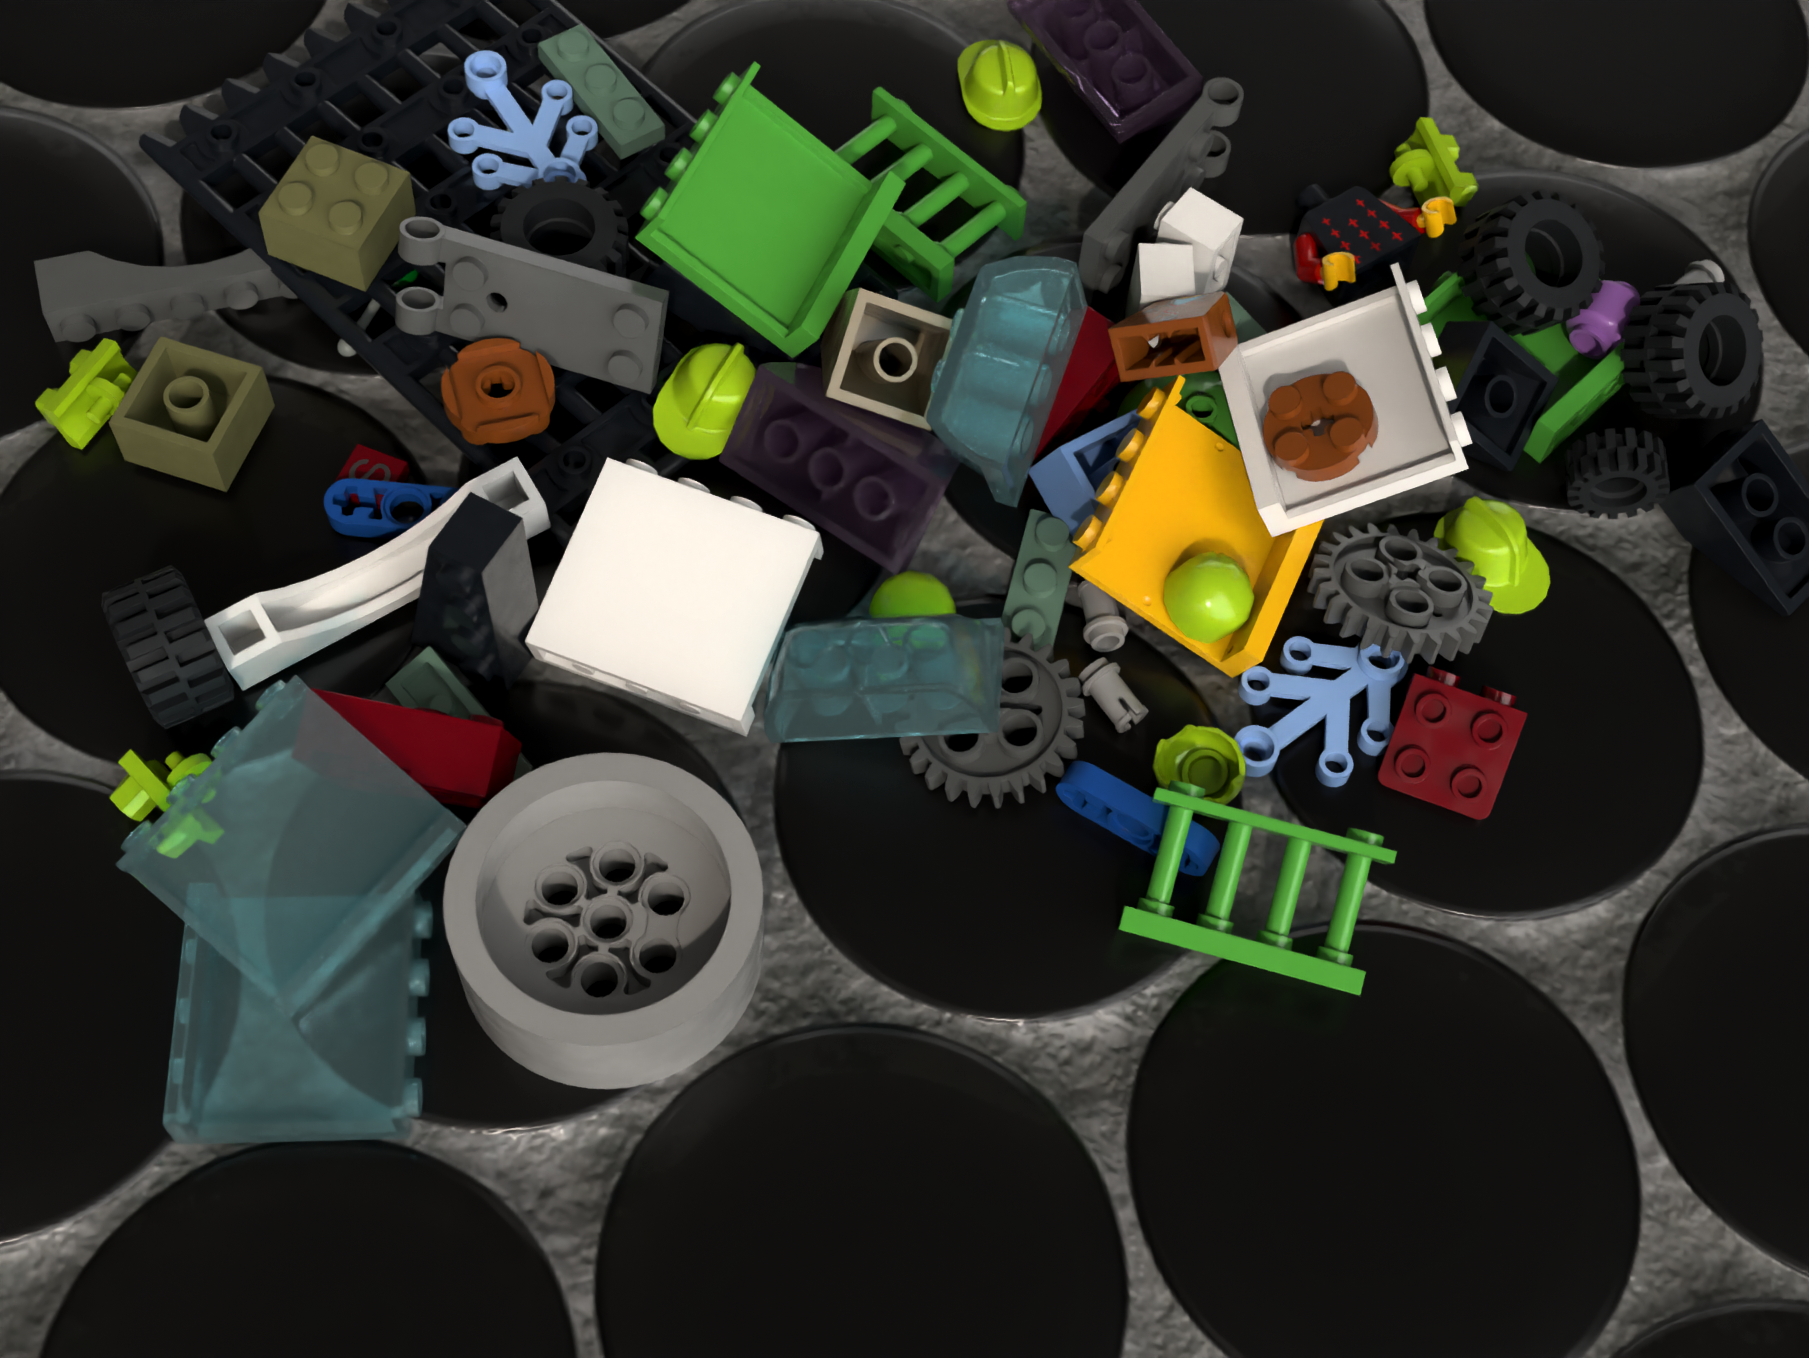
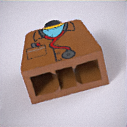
M1222 291L1161 300L1108 329L1121 382L1214 371L1221 366L1238 345V337L1227 294ZM1159 335L1157 345L1154 348L1151 347L1148 341Z

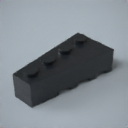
M470 492L428 547L411 643L424 650L431 646L445 661L457 666L461 673L472 682L480 686H487L490 683L508 692L533 657L525 643V639L539 610L524 522L522 517Z

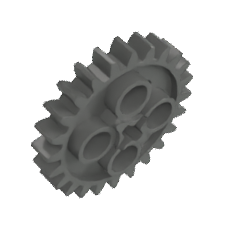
M1372 523L1367 524L1364 534L1353 526H1348L1345 536L1333 532L1329 543L1321 542L1308 573L1310 582L1307 592L1315 594L1312 606L1327 610L1323 619L1325 623H1341L1343 625L1339 636L1344 638L1356 634L1361 637L1359 648L1364 650L1372 644L1380 646L1382 657L1386 659L1393 650L1398 651L1406 663H1411L1414 654H1420L1427 663L1434 664L1438 653L1449 661L1454 660L1457 651L1465 654L1470 653L1473 643L1479 644L1493 612V607L1489 605L1493 594L1483 589L1487 580L1484 576L1471 575L1475 565L1473 562H1457L1455 560L1458 553L1456 548L1442 551L1437 548L1439 544L1438 538L1433 537L1427 542L1419 540L1418 532L1415 529L1409 531L1407 536L1400 535L1393 524H1389L1386 533H1381Z
M981 627L978 634V642L970 643L962 632H958V648L951 651L943 643H936L939 656L936 662L920 656L918 663L923 677L916 675L905 676L906 687L911 694L897 696L899 710L903 714L895 718L898 733L904 735L899 739L903 755H912L909 762L914 774L927 771L925 780L928 789L932 791L945 782V792L950 802H953L963 790L967 791L972 808L977 807L983 794H990L992 802L997 809L1001 808L1003 793L1011 791L1015 799L1021 804L1025 802L1023 787L1029 784L1041 793L1046 792L1044 779L1046 772L1062 778L1064 767L1059 757L1076 759L1078 755L1077 747L1072 739L1084 738L1083 721L1079 720V718L1085 716L1084 699L1077 698L1081 694L1079 679L1068 678L1070 669L1067 659L1058 660L1053 663L1054 652L1051 644L1048 643L1035 652L1033 635L1031 633H1027L1016 644L1012 642L1010 628L1008 627L1003 629L998 640H990L986 627ZM1017 682L1030 685L1025 691L1019 693L1005 691L1009 685ZM968 688L972 690L964 698L952 699L947 697L955 689ZM1037 709L1042 711L1039 715L1034 713ZM995 713V719L986 720V714ZM941 719H947L943 724L939 723ZM1020 734H1029L1035 737L1032 742L1024 746H1014L1008 743L1010 739ZM964 739L976 742L975 746L968 751L955 752L951 750L952 745Z

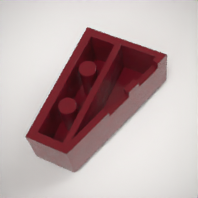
M1081 300L1070 314L1067 312L1062 313L1052 324L1047 336L1048 341L1038 354L1028 355L1019 365L1014 376L1015 382L1003 397L998 395L993 398L983 411L981 416L982 424L979 428L986 446L1029 475L1028 469L1058 447L1078 438L1080 433L1076 430L1090 412L1100 417L1110 407V401L1104 397L1121 381L1108 329L1115 325V323ZM1126 381L1124 383L1130 386L1134 381Z
M309 687L291 758L341 789L482 809L497 793L513 782L522 743L504 729L505 723L493 717L472 714L466 720L449 716L435 709L425 707L408 708Z

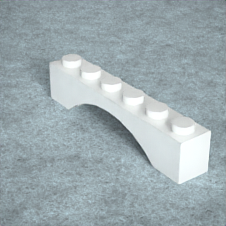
M518 456L465 483L451 498L425 519L374 551L309 580L279 589L255 593L205 619L204 622L220 657L243 691L419 598L428 547L470 492L522 517L527 540L550 528L546 504Z

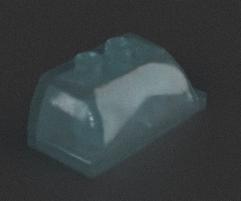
M1014 256L983 265L978 272L966 308H959L954 315L950 329V340L953 343L947 360L940 359L932 376L931 391L934 392L926 416V422L956 460L986 479L995 502L1015 508L1019 502L1088 308L1077 263L1070 260L1046 256Z
M908 613L843 617L795 624L782 632L774 651L773 666L768 680L763 711L765 733L771 743L999 732L1005 628L1001 618L972 619L954 613Z

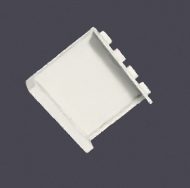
M1399 263L1390 265L1397 284L1396 286L1240 343L1218 368L1257 510L1272 537L1469 469L1462 447L1473 444L1461 411L1450 414L1447 402L1457 398L1446 366L1435 370L1432 358L1442 354L1431 322L1420 325L1417 315L1427 311L1417 280L1405 282ZM1339 371L1347 372L1354 377L1359 386L1366 390L1377 413L1378 434L1372 448L1368 443L1366 449L1358 456L1360 463L1350 472L1331 480L1305 481L1297 478L1295 472L1288 471L1284 467L1282 470L1272 459L1263 437V423L1269 410L1268 399L1270 395L1281 386H1290L1294 382L1312 375L1332 374ZM1321 419L1314 422L1309 429H1312L1315 436H1320L1325 433V426L1334 421Z
M607 457L525 639V643L537 660L747 736L755 717L752 708L753 701L813 559L821 560L824 553L820 533L815 531V527L802 518L785 515L783 519L763 513L759 505L746 498L732 496L729 501L710 494V490L706 486L695 480L681 477L675 482L658 476V472L644 462L627 459L626 463H622Z

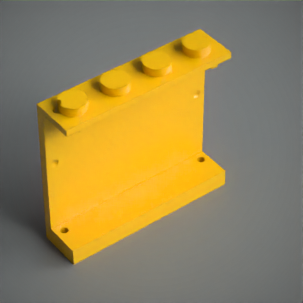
M1178 375L1162 389L1154 386L1139 404L1136 414L1142 418L1137 428H1133L1117 448L1115 456L1121 460L1116 470L1111 471L1104 478L1095 493L1094 499L1100 503L1094 515H1089L1074 535L1073 543L1078 547L1068 567L1231 678H1234L1263 661L1324 519L1272 537L1257 510L1242 452L1176 406L1182 397L1179 393L1186 381L1184 377ZM1214 551L1217 554L1223 553L1238 563L1249 577L1255 599L1249 619L1243 626L1214 643L1206 644L1186 637L1171 621L1164 603V582L1169 573L1190 558L1200 553Z

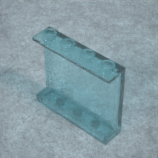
M295 675L287 684L279 680L266 690L255 705L259 714L243 730L236 726L216 743L211 751V755L216 759L199 777L191 773L173 788L166 798V801L171 806L154 824L149 820L143 822L125 839L121 849L126 854L115 864L122 871L133 875L272 998L270 1002L289 1019H298L456 847L467 828L459 818L442 806Z
M406 879L405 895L222 899L215 883L189 884L163 1126L177 1145L410 1138L411 1117H420L423 1105L421 1078H413L415 1056H424L426 1049L425 1018H417L418 996H428L430 982L428 959H420L421 939L431 938L433 929L431 901L422 900L416 879Z

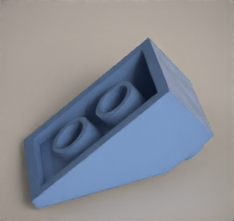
M1137 409L1058 447L1027 470L1053 517L1064 521L1069 528V533L1073 537L1083 521L1089 515H1094L1100 503L1094 499L1095 493L1104 478L1111 471L1116 470L1121 460L1115 456L1117 448L1124 437L1133 428H1137L1142 418L1136 414Z

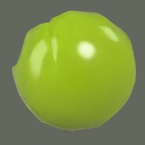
M1214 551L1200 553L1169 573L1164 582V603L1171 621L1188 638L1206 644L1214 643L1234 633L1249 619L1255 599L1249 577L1233 558L1223 553L1217 554Z
M908 570L887 578L875 592L869 607L874 635L890 651L906 655H916L924 651L937 650L936 643H944L950 631L956 628L957 625L956 606L948 587L930 573Z
M1188 724L1169 739L1162 738L1158 742L1152 768L1160 788L1168 790L1170 780L1192 784L1206 789L1203 800L1226 805L1243 788L1246 761L1238 742L1221 729L1205 726L1196 727L1195 725Z

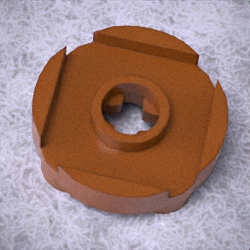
M506 338L481 340L466 346L457 354L458 361L451 366L449 372L446 367L442 375L441 392L444 409L449 420L461 430V434L466 441L475 445L509 443L521 440L532 434L541 433L548 427L550 413L555 405V382L552 369L545 357L536 350V356H534L529 351L520 349V342ZM495 383H502L504 390H513L502 398H493L487 395L491 393V385Z
M1339 371L1332 374H1317L1303 378L1290 386L1277 388L1268 399L1269 410L1263 423V437L1266 447L1275 464L1282 470L1284 467L1288 471L1295 472L1299 479L1310 482L1326 481L1350 472L1360 463L1358 456L1366 449L1368 443L1372 448L1377 438L1378 417L1366 390L1359 386L1354 377L1347 372ZM1321 419L1334 421L1325 426V433L1320 436H1315L1312 429H1309L1314 422Z

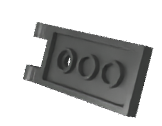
M1224 77L1209 80L1204 85L1202 95L1084 232L1073 294L1074 301L1079 302L1081 300L1092 308L1103 294L1110 296L1118 287L1124 274V268L1135 257L1138 243H1146L1155 233L1154 224L1163 207L1169 201L1176 203L1190 187L1198 191L1204 178L1217 177L1226 170L1231 143L1224 134L1210 129L1212 126H1229L1237 121L1244 92L1236 81ZM1221 99L1229 102L1230 104L1220 105L1213 102L1212 100ZM1211 151L1216 153L1218 157H1207V154Z
M410 217L401 222L399 226L398 253L403 260L421 266L433 265L438 262L446 263L444 296H440L433 290L424 287H408L398 292L396 296L395 323L399 329L413 335H426L437 331L471 342L492 338L511 339L520 342V349L529 351L534 356H536V350L545 357L549 365L651 394L658 378L669 291L448 227L429 217ZM490 293H499L504 296L508 306L497 302Z

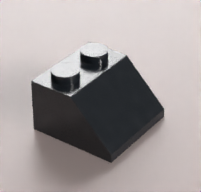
M1447 321L1438 338L1442 354L1433 357V364L1435 370L1446 366L1457 396L1456 399L1447 402L1450 414L1461 411L1473 444L1462 447L1463 453L1501 470L1513 471L1559 379L1492 321Z

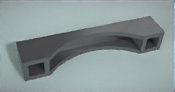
M251 248L236 255L208 263L178 267L141 266L112 260L91 251L34 261L42 312L55 342L65 340L83 342L91 339L95 334L118 329L138 331L147 327L149 323L172 318L192 320L200 317L206 311L225 307L247 309L254 306L259 300L279 296L290 299L298 298L271 272V267ZM297 266L304 274L309 271L305 268Z

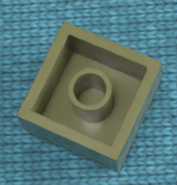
M311 136L260 209L258 215L268 255L366 292L398 243L401 222L407 218L415 217L416 209L410 172Z
M160 336L108 423L125 461L227 492L274 409L275 404L263 367Z

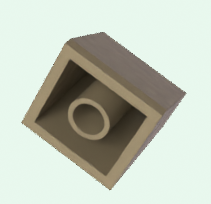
M863 288L846 291L827 323L820 345L824 396L931 431L965 324Z

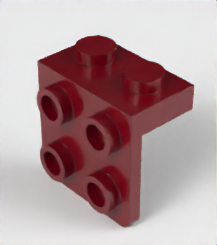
M1428 666L1424 676L1411 672L1404 691L1406 698L1378 770L1380 783L1388 788L1474 819L1482 820L1487 818L1493 808L1528 713L1513 708L1516 696L1483 685L1480 696L1457 688L1461 677Z

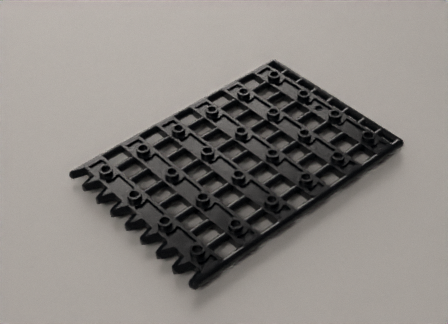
M387 0L391 9L383 14L361 4L348 3L344 11V20L351 34L342 39L325 30L308 27L304 35V45L311 59L301 64L281 54L267 53L263 62V70L270 85L261 90L244 81L226 78L221 94L229 109L228 111L219 116L202 107L184 104L180 112L179 121L187 137L179 142H175L161 134L145 132L139 138V146L246 249L251 248L271 267V272L483 473H486L505 463L491 449L497 443L475 445L466 441L461 434V430L449 420L443 403L419 382L420 379L442 364L450 370L451 366L458 361L457 354L473 342L437 331L426 335H413L402 331L397 325H394L373 339L349 316L350 313L373 298L395 319L396 296L398 292L391 285L413 270L440 293V296H444L445 268L439 263L421 266L406 262L398 253V241L365 292L310 270L304 274L296 265L268 255L258 212L279 182L256 160L279 145L296 159L307 143L298 133L319 119L324 121L343 139L337 145L408 172L410 171L405 167L426 153H429L452 175L433 188L428 189L410 172L416 209L415 217H429L445 226L479 235L474 228L493 215L498 214V204L503 198L512 199V190L518 186L503 183L501 187L495 190L479 188L473 180V161L469 162L460 153L455 152L449 143L446 142L449 139L448 125L454 119L461 117L471 118L478 125L502 130L485 115L494 109L489 100L477 97L469 90L466 84L465 61L471 54L481 50L458 30L477 18H481L502 37L483 50L496 52L504 58L508 78L506 87L532 125L541 103L525 88L544 75L548 76L551 80H556L538 57V43L582 24L647 104L677 129L657 144L655 143L636 152L639 156L619 170L594 149L585 152L581 166L601 182L593 187L592 190L601 187L609 192V201H618L623 210V217L627 218L628 232L646 220L639 213L651 194L659 186L665 190L671 181L664 173L674 157L684 147L689 151L695 143V140L688 135L697 120L556 0H526L540 13L520 26L497 7V5L505 0ZM440 42L463 61L462 64L443 76L419 56ZM399 68H403L424 87L403 102L379 82ZM360 93L384 113L363 128L339 108ZM574 101L572 110L560 116L548 148L555 158L560 157L567 142V122L574 116L585 115ZM581 131V132H577V133H575V134H577V135H587L588 132ZM599 132L597 144L605 140ZM491 149L484 153L495 154L505 163L535 168L530 160L525 157ZM485 170V171H483L482 173H484V174H491V173H494V172H496V171H494V170ZM238 172L260 194L243 206L235 209L213 187ZM629 242L630 271L633 273L627 279L640 282L651 260ZM553 247L542 252L550 255H568L579 250L572 247ZM863 261L846 291L863 288L898 300L896 289ZM490 293L497 302L508 306L504 296L499 293ZM668 309L666 320L674 314ZM689 322L706 338L683 353L663 335L660 361L666 367L658 372L657 383L651 394L612 383L626 397L605 413H602L575 388V386L589 376L550 365L555 382V401L557 400L585 427L563 444L556 440L546 429L541 433L523 438L543 457V459L529 468L527 473L546 504L551 527L545 531L563 548H567L579 519L570 524L565 517L589 499L607 457L622 463H626L627 459L644 462L653 467L658 472V476L667 479L692 461L674 454L670 450L655 461L648 455L662 444L653 427V407L658 394L680 360L690 350L712 343L733 346L739 342L744 346V354L755 367L761 384V394L757 406L752 412L753 414L821 361L820 345L824 332L816 342L799 353L797 359L793 362L786 360L776 369H773L768 363L776 358V355ZM495 383L491 385V393L487 395L493 398H502L513 390H504L502 383Z

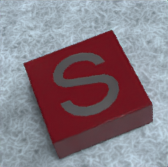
M357 444L335 482L346 478L404 483L410 471L408 462ZM355 493L350 494L349 503L360 506L358 495ZM379 494L375 495L378 511L374 510V512L381 514L380 504L384 495Z

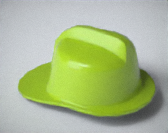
M989 39L975 42L961 53L958 58L957 71L963 101L968 113L979 124L992 130L1012 131L1025 127L1035 119L1041 109L1042 93L1036 66L1028 52L1008 41Z
M739 342L733 346L720 343L705 344L693 348L680 360L659 392L653 407V427L660 442L672 453L689 460H707L723 453L734 442L757 406L761 394L760 377L752 362L744 354V346Z
M1473 496L1466 501L1464 506L1449 511L1438 521L1433 537L1439 539L1437 548L1442 551L1456 548L1458 550L1455 558L1457 562L1468 561L1475 564L1471 575L1484 576L1487 579L1483 589L1493 594L1489 603L1493 610L1503 614H1521L1535 609L1546 598L1550 586L1549 567L1539 550L1527 537L1525 521L1515 508L1506 502L1495 499H1480L1477 496Z

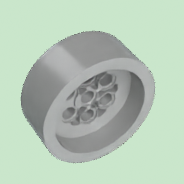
M627 753L585 754L546 764L510 783L478 812L459 840L450 861L443 896L444 923L447 939L467 1001L485 1033L504 1053L520 1065L545 1078L589 1089H618L648 1084L669 1077L691 1066L721 1043L744 1014L755 992L764 953L763 883L756 849L747 829L732 807L713 788L679 767L650 757ZM615 869H625L633 873L622 882H612L605 879V876ZM561 891L571 892L576 895L571 902L564 905L548 903L551 896ZM667 901L675 902L682 906L679 911L667 916L659 915L652 911L655 906ZM609 924H616L625 929L619 936L613 939H603L595 935L601 927ZM557 947L567 951L565 956L557 962L546 963L537 959L548 948ZM658 957L667 958L674 963L668 971L662 973H652L644 968L646 963ZM598 981H608L616 985L615 990L605 997L596 998L586 993V990Z

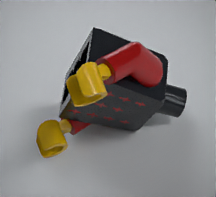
M1318 184L1310 185L1300 193L1295 201V206L1304 215L1293 244L1296 275L1303 282L1317 284L1328 302L1336 308L1393 277L1390 265L1399 263L1401 271L1409 268L1422 233L1426 232L1429 237L1437 238L1444 232L1443 224L1453 225L1457 222L1453 201L1449 197H1435L1426 201L1422 207L1402 208L1377 199L1363 187H1354L1331 199Z

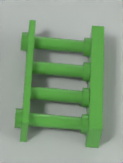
M879 86L873 91L871 124L834 152L851 165L887 138L906 154L870 181L873 184L889 170L905 181L922 167L942 182L902 213L892 209L870 247L882 259L938 303L952 292L954 258L995 226H998L1015 241L1023 236L1027 201L1022 198L1015 188L1002 183L912 112L907 103L901 99H896ZM958 196L979 211V213L940 243L932 241L917 229Z
M1170 780L1168 790L1156 787L1151 802L1170 807L1146 898L1139 897L1136 909L1128 906L1123 907L1118 929L1360 996L1366 971L1351 968L1353 955L1348 954L1371 861L1393 864L1396 858L1397 851L1382 848L1384 837L1375 833L1348 828L1345 838L1203 800L1206 789L1180 781ZM1193 813L1229 822L1205 915L1198 913L1196 925L1172 919L1175 907L1169 905ZM1252 829L1288 838L1264 931H1257L1255 941L1231 935L1234 923L1228 921ZM1312 845L1348 854L1324 947L1317 946L1315 957L1291 951L1294 939L1288 938Z

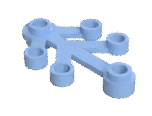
M488 50L471 54L464 64L467 87L477 97L489 100L510 132L478 125L471 118L461 117L454 119L448 125L450 147L455 152L461 154L472 153L479 147L528 158L535 167L530 168L505 163L499 156L491 153L481 154L472 163L474 183L481 189L495 190L501 187L503 183L530 188L532 187V180L544 178L545 182L555 181V176H567V182L576 183L578 179L587 181L585 174L580 170V165L585 152L593 149L598 143V126L593 118L578 115L572 117L567 122V142L559 158H555L548 148L560 116L569 113L573 108L572 87L562 80H552L544 84L541 90L542 103L532 125L506 87L508 78L504 58L500 54ZM555 96H561V97H563V98L560 99V100L551 99L552 97H555ZM581 131L588 132L587 135H577L575 133ZM460 134H470V135H471V136L465 137V138H463V137H458V135H460ZM485 170H494V171H496V172L491 173V174H484V173H482V172L485 171Z
M1295 636L1285 642L1280 654L1282 668L1292 675L1271 673L1262 666H1254L1243 672L1238 685V693L1242 700L1248 704L1262 705L1270 697L1305 701L1270 728L1250 725L1242 728L1236 734L1234 740L1238 742L1242 754L1252 751L1259 754L1262 758V761L1258 762L1244 756L1246 761L1245 776L1261 777L1268 774L1273 769L1281 749L1325 718L1324 751L1321 753L1315 766V774L1322 784L1329 787H1339L1347 782L1354 766L1353 759L1348 753L1350 699L1366 688L1367 719L1363 722L1358 732L1357 744L1368 755L1381 756L1385 754L1394 730V726L1390 722L1391 688L1397 686L1404 679L1408 670V663L1404 661L1400 652L1394 650L1387 659L1383 658L1380 646L1375 644L1363 650L1359 648V643L1355 648L1313 643L1308 638ZM1300 651L1307 659L1304 661L1295 660L1289 652ZM1370 661H1379L1385 665L1386 669L1375 667ZM1313 665L1347 671L1336 680L1294 676L1308 673ZM1252 680L1259 681L1266 689L1262 691L1253 690L1247 682ZM1377 731L1383 735L1385 741H1374L1368 736L1367 732ZM1329 761L1336 762L1341 765L1343 772H1331L1327 769L1325 763Z

